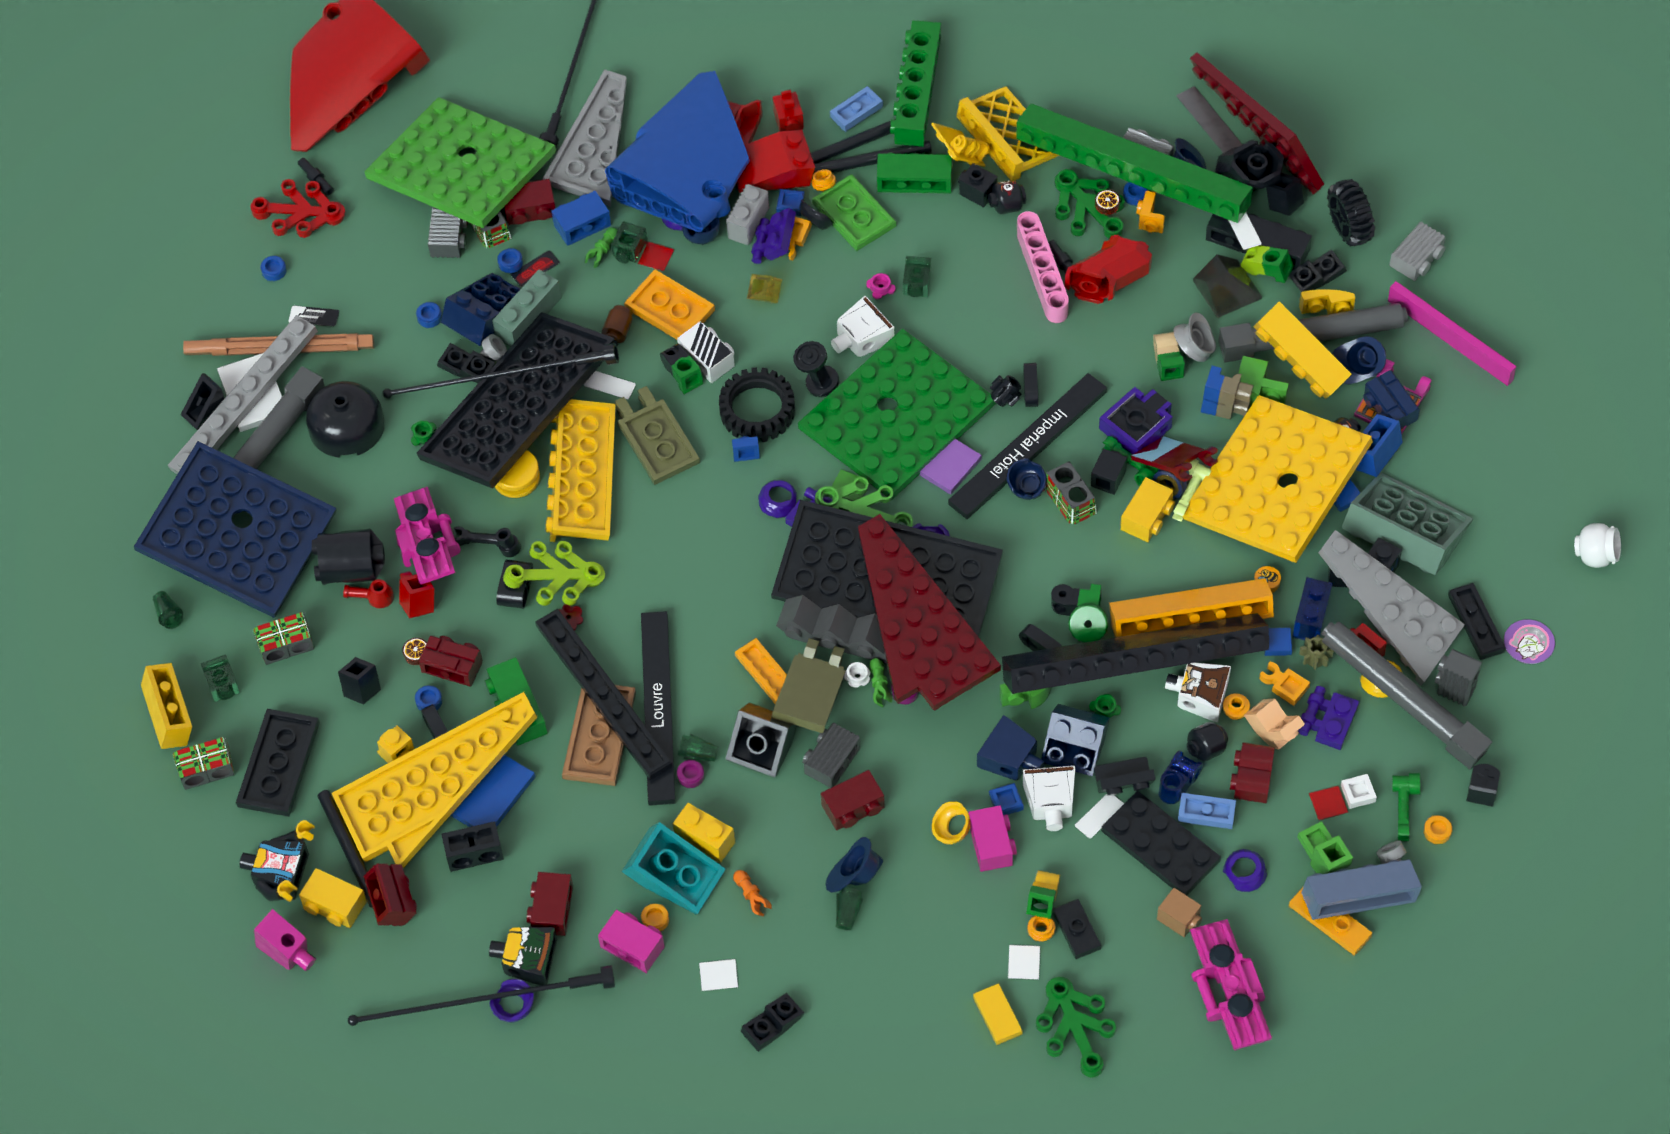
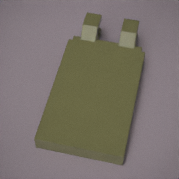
M647 386L638 390V399L643 409L635 413L625 397L615 401L616 411L621 418L618 420V426L654 485L700 463V458L664 399L656 402Z
M809 638L804 654L798 653L793 658L773 709L772 718L824 733L846 670H844L843 666H840L845 649L834 646L829 662L815 658L819 641Z

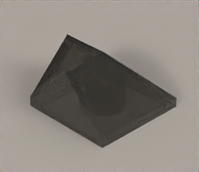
M1217 254L1193 278V282L1217 318L1262 299L1261 294L1241 267L1238 259Z

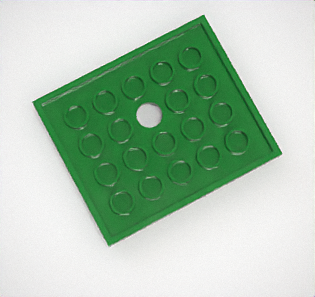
M902 328L798 422V429L859 476L866 478L876 489L883 485L890 486L893 489L892 499H894L920 475V471L954 439H959L996 403L991 398L989 392ZM884 398H892L898 405L894 410L885 409L882 411L879 409L878 403ZM888 491L881 492L887 497L890 496Z

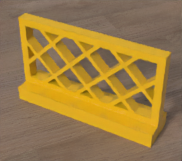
M1006 86L972 101L968 97L961 99L956 117L975 139L986 142L989 145V156L1010 180H1017L1020 178L1021 172L1060 156L1052 152L1038 151L1036 146L1034 149L1021 147L1020 140H1018L1017 146L1008 144L1004 140V137L1016 139V132L1006 130L1007 125L1017 127V120L1009 118V114L1022 115L1026 110ZM1004 96L1008 100L1009 105L995 102V99ZM977 107H988L990 108V112H981ZM993 109L1006 111V117L992 114ZM990 121L1002 123L1004 128H994ZM1018 153L1032 156V159L1023 162Z

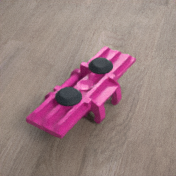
M428 487L393 498L401 525L395 530L397 544L401 548L405 567L411 566L410 559L412 558L420 585L456 573L451 557L458 555L461 548L459 543L455 541L450 526L452 523L451 517L448 514L437 515ZM441 531L443 537L434 539L433 534Z
M1228 919L1190 929L1203 969L1196 970L1191 976L1199 987L1207 1009V1020H1223L1234 1050L1271 1040L1270 1031L1259 1005V1002L1265 1000L1262 986L1251 958H1243L1242 953H1240ZM1215 978L1218 984L1221 983L1225 993L1226 1001L1219 1003L1218 1007L1208 979Z

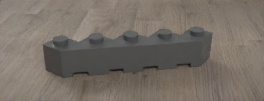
M804 595L786 599L776 626L784 631L787 637L805 643L808 642L809 638L819 641L818 646L833 650L834 646L845 649L844 653L870 660L878 658L887 664L879 623L875 613L857 618L840 604L821 609Z

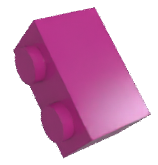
M1001 805L969 811L970 832L980 872L1012 866L1013 855H1017L1014 838L1009 839L1007 831L1011 830L1008 815H1003Z
M615 910L598 935L599 944L602 949L645 973L648 972L664 949L662 933L654 926L648 925L647 927L639 923L638 919L628 912L623 914Z

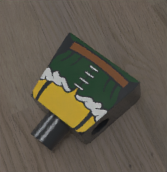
M511 928L506 942L491 941L489 957L502 959L504 974L539 986L547 985L557 943L555 928Z

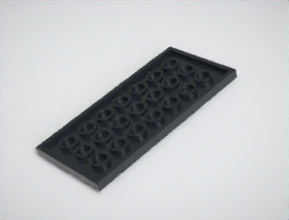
M541 312L488 373L571 359L579 354L602 351L606 344L615 343L617 346L618 344L613 337ZM604 361L582 365L573 363L482 379L417 452L419 459L493 489Z
M800 500L772 590V599L785 602L786 599L804 595L821 609L840 604L857 618L876 614L858 533V526L873 517ZM886 521L979 637L1002 559L1003 549Z

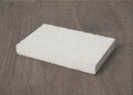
M262 354L217 368L226 395L233 390ZM276 381L239 423L238 428L240 432L258 427L282 398Z

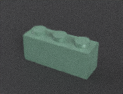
M538 270L492 320L495 335L511 347L541 312L548 314L561 299L559 281Z

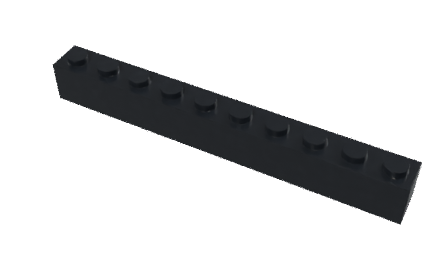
M1256 613L1002 656L1003 681L1011 693L1016 694L1269 650V625Z

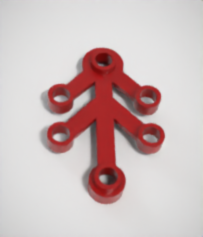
M292 179L284 180L281 183V189L283 194L289 196L296 205L269 203L267 199L257 197L250 206L253 217L258 220L268 218L271 213L292 215L285 220L276 219L272 222L273 233L277 236L285 235L290 228L296 225L298 236L306 238L325 223L329 225L340 224L346 214L345 208L341 203L330 202L321 192L319 183L316 181L308 182L305 185L307 196L314 198L320 206H311L298 192L295 181ZM309 216H317L310 222L303 221Z

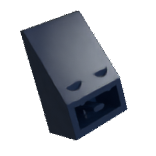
M490 273L446 298L441 323L481 346L482 341L490 334L495 335L492 320L519 292L520 288L503 280L499 275Z

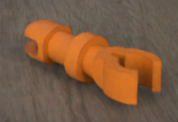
M737 870L733 874L735 883L743 889V896L750 900L752 911L756 915L764 917V914L760 911V903H763L765 908L772 909L771 903L759 894V888L750 882L751 878L745 871Z

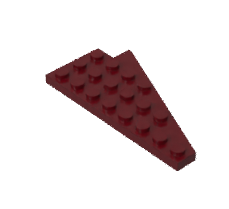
M1198 52L1190 57L1194 65L1192 68L1194 74L1198 79H1204L1208 87L1227 104L1225 106L1234 117L1238 115L1242 124L1245 127H1249L1261 140L1260 145H1265V142L1272 143L1284 156L1283 164L1288 171L1295 177L1300 178L1301 183L1312 195L1318 192L1325 184L1297 135Z
M881 514L858 526L896 702L899 704L915 693L920 692L935 711L1001 671L1000 663Z

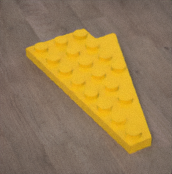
M524 692L331 793L365 863L388 850L395 864H402L404 868L535 721L537 716Z

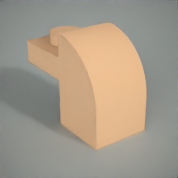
M1263 699L1244 714L1256 734L1269 746L1275 747L1278 750L1299 734L1298 730L1305 725L1299 715L1287 716L1276 699Z

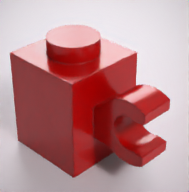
M787 90L782 91L781 95L773 96V112L779 132L804 129L803 112L797 93Z
M410 571L400 573L399 603L409 618L434 612V586L431 582L420 585L417 574L412 575Z

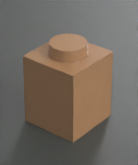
M1173 888L1158 907L1157 920L1185 937L1190 929L1200 925L1202 921L1200 916L1201 905Z

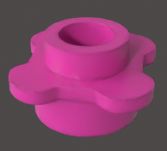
M878 273L866 282V287L871 289L873 292L872 296L875 299H881L882 296L895 292V285L891 284L890 277L887 274Z

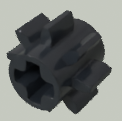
M999 375L991 383L990 389L993 390L990 393L991 398L999 406L1004 407L1008 403L1013 407L1022 395L1019 392L1021 389L1020 383L1010 375H1007L1004 379Z

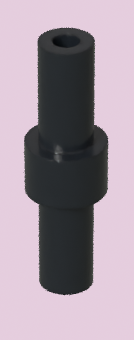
M301 158L298 161V165L307 174L308 180L318 182L320 189L326 195L332 194L334 188L324 179V174L318 168H314L306 158Z
M1055 240L1049 241L1052 254L1056 258V264L1061 270L1066 272L1067 268L1073 265V260L1067 252L1061 250Z

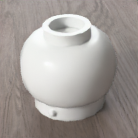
M1593 523L1585 526L1581 530L1580 535L1575 537V554L1577 557L1581 556L1582 562L1587 566L1601 568L1609 565L1611 562L1615 564L1619 561L1621 538L1618 528H1614V526L1609 528L1602 523Z

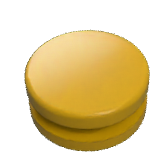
M526 450L495 486L496 490L509 498H520L532 493L540 481L536 457Z

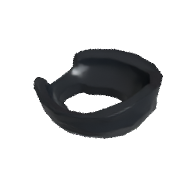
M801 200L799 212L821 230H825L833 225L827 215L811 208L804 200Z

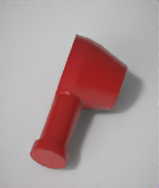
M381 579L373 581L369 588L344 586V598H367L370 605L375 608L388 607L394 599L391 586Z

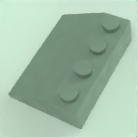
M1380 472L1351 502L1342 529L1348 531L1352 536L1362 538L1373 545L1380 538L1402 549L1400 560L1419 567L1423 572L1436 575L1445 565L1472 523L1473 518Z

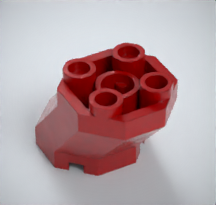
M1112 235L1108 241L1103 243L1100 251L1067 268L1065 288L1068 290L1073 288L1075 290L1074 295L1080 300L1096 304L1103 303L1104 298H1108V301L1112 300L1117 290L1149 274L1152 265V254L1148 251L1149 246L1143 241H1134L1122 238L1119 235Z

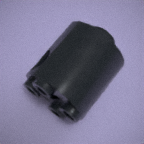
M372 529L348 530L334 534L318 533L317 538L312 540L313 555L318 556V564L314 566L315 580L321 581L323 585L339 582L375 581L385 564L384 545Z

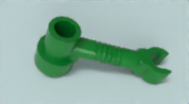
M1108 436L1102 442L1105 446L1101 450L1106 449L1121 453L1127 457L1128 464L1139 470L1134 476L1138 486L1142 484L1145 477L1152 480L1154 474L1158 472V468L1131 460L1132 454L1125 450L1115 438Z
M1409 773V776L1393 775V792H1398V841H1409V795H1420V773Z

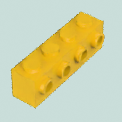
M1280 301L1253 326L1257 330L1255 332L1256 335L1263 342L1266 343L1268 341L1275 348L1273 350L1274 353L1281 360H1287L1293 366L1292 371L1300 379L1305 378L1311 384L1310 389L1318 397L1323 396L1324 399H1327L1352 375Z

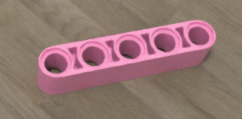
M1031 211L1023 212L1017 219V238L1046 318L1050 322L1061 323L1068 316L1069 300L1038 215Z

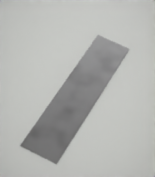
M1195 86L1176 95L1223 153L1242 145Z

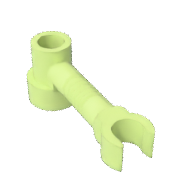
M1197 459L1190 462L1192 469L1188 471L1189 475H1192L1193 478L1190 479L1172 517L1182 522V516H1184L1189 502L1201 481L1211 473L1210 468L1200 464Z

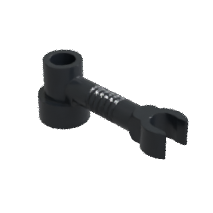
M460 526L454 528L455 532L461 535L455 538V541L460 546L469 543L495 544L505 557H514L521 550L519 540L507 528L498 530L496 534L470 532Z

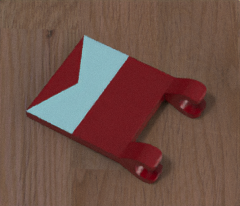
M1162 436L1132 454L1131 460L1171 472L1180 481L1186 482L1193 478L1192 475L1186 473V471L1192 469L1190 462L1199 458L1205 465L1212 466L1218 460L1213 459L1211 455L1216 454L1218 450L1216 447L1203 449Z

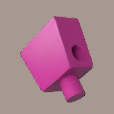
M273 909L254 929L256 947L287 970L292 969L297 964L305 971H308L315 963L316 958L307 951L306 937Z

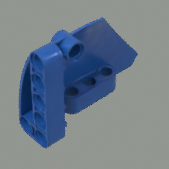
M716 72L699 73L638 130L636 140L606 167L605 173L610 192L618 202L697 232L703 231L715 218L726 216L730 212L731 207L728 197L750 160Z

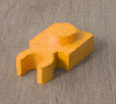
M795 217L789 245V260L793 261L796 257V245L803 247L812 226L811 221Z
M1271 661L1268 663L1267 669L1272 671L1273 674L1268 675L1261 671L1259 677L1265 684H1274L1272 692L1293 706L1310 687L1308 680L1289 668L1282 673L1279 666Z

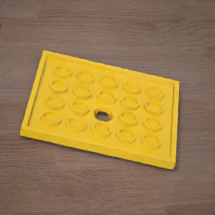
M1259 395L1218 456V462L1210 468V475L1205 476L1197 488L1182 517L1184 520L1297 563L1373 443L1372 437ZM1287 473L1295 474L1298 477L1296 484H1289L1285 488L1278 484V480L1282 475Z

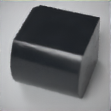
M1489 764L1474 766L1466 801L1493 807L1500 771Z

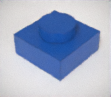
M744 436L739 439H732L734 462L760 459L757 436Z

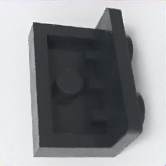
M1147 757L1094 767L1098 793L1106 792L1107 796L1121 794L1123 789L1133 787L1134 791L1150 788L1149 784L1156 780L1154 769H1149Z

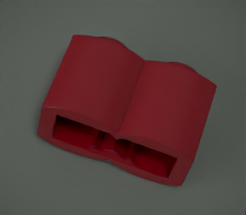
M1242 742L1241 751L1236 750L1233 765L1239 767L1238 774L1232 773L1230 790H1235L1234 799L1267 804L1275 747Z

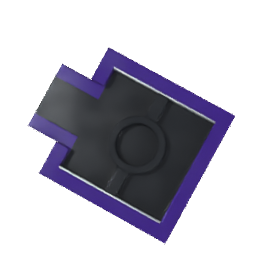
M1133 387L1099 418V429L1107 436L1115 438L1125 450L1134 454L1161 438L1172 428V404L1153 389L1144 396V393Z

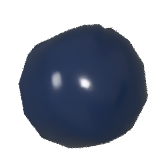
M715 218L701 232L681 226L683 234L690 242L705 245L714 241L718 235L720 219Z
M1024 458L1015 461L1008 469L1007 483L1011 492L1017 497L1024 500L1036 499L1046 489L1047 476L1040 464Z

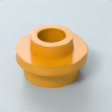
M827 169L815 172L811 182L812 187L822 192L833 187L836 184L835 175Z
M1230 694L1223 701L1224 713L1234 720L1245 717L1244 714L1250 709L1248 699L1242 694ZM1233 703H1238V704H1240L1241 706H1240V707H1234V706H1232V704H1233Z
M1034 916L1028 922V934L1036 941H1047L1055 933V923L1052 919ZM1043 926L1046 928V931L1040 932L1036 928Z

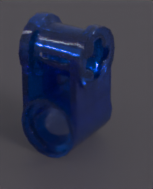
M1181 750L1177 751L1169 766L1161 775L1158 791L1160 799L1167 804L1178 803L1181 800V794L1186 793L1191 784L1199 777L1204 763L1200 761L1195 762L1184 756V752ZM1168 785H1172V786H1175L1176 788H1175V789H1171V788H1168L1167 786H1168Z

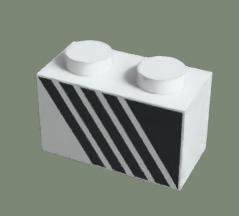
M701 321L677 338L678 344L689 353L700 367L701 374L711 383L735 366L733 348L728 343H723L718 338L716 332L711 327L707 328Z

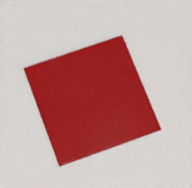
M648 242L638 264L664 271L674 249Z
M1339 786L1309 793L1319 820L1348 813Z

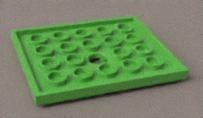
M438 97L365 170L366 179L484 228L556 153V148L552 143ZM467 147L477 150L475 154L469 153L463 157L458 155L462 149Z

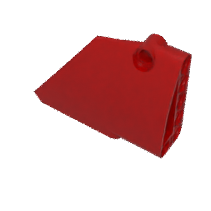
M339 0L337 3H329L323 9V17L293 48L290 82L292 151L308 152L332 129L336 132L345 130L383 96L388 88L387 82L405 67L411 76H415L430 62L428 56L414 38L374 0Z

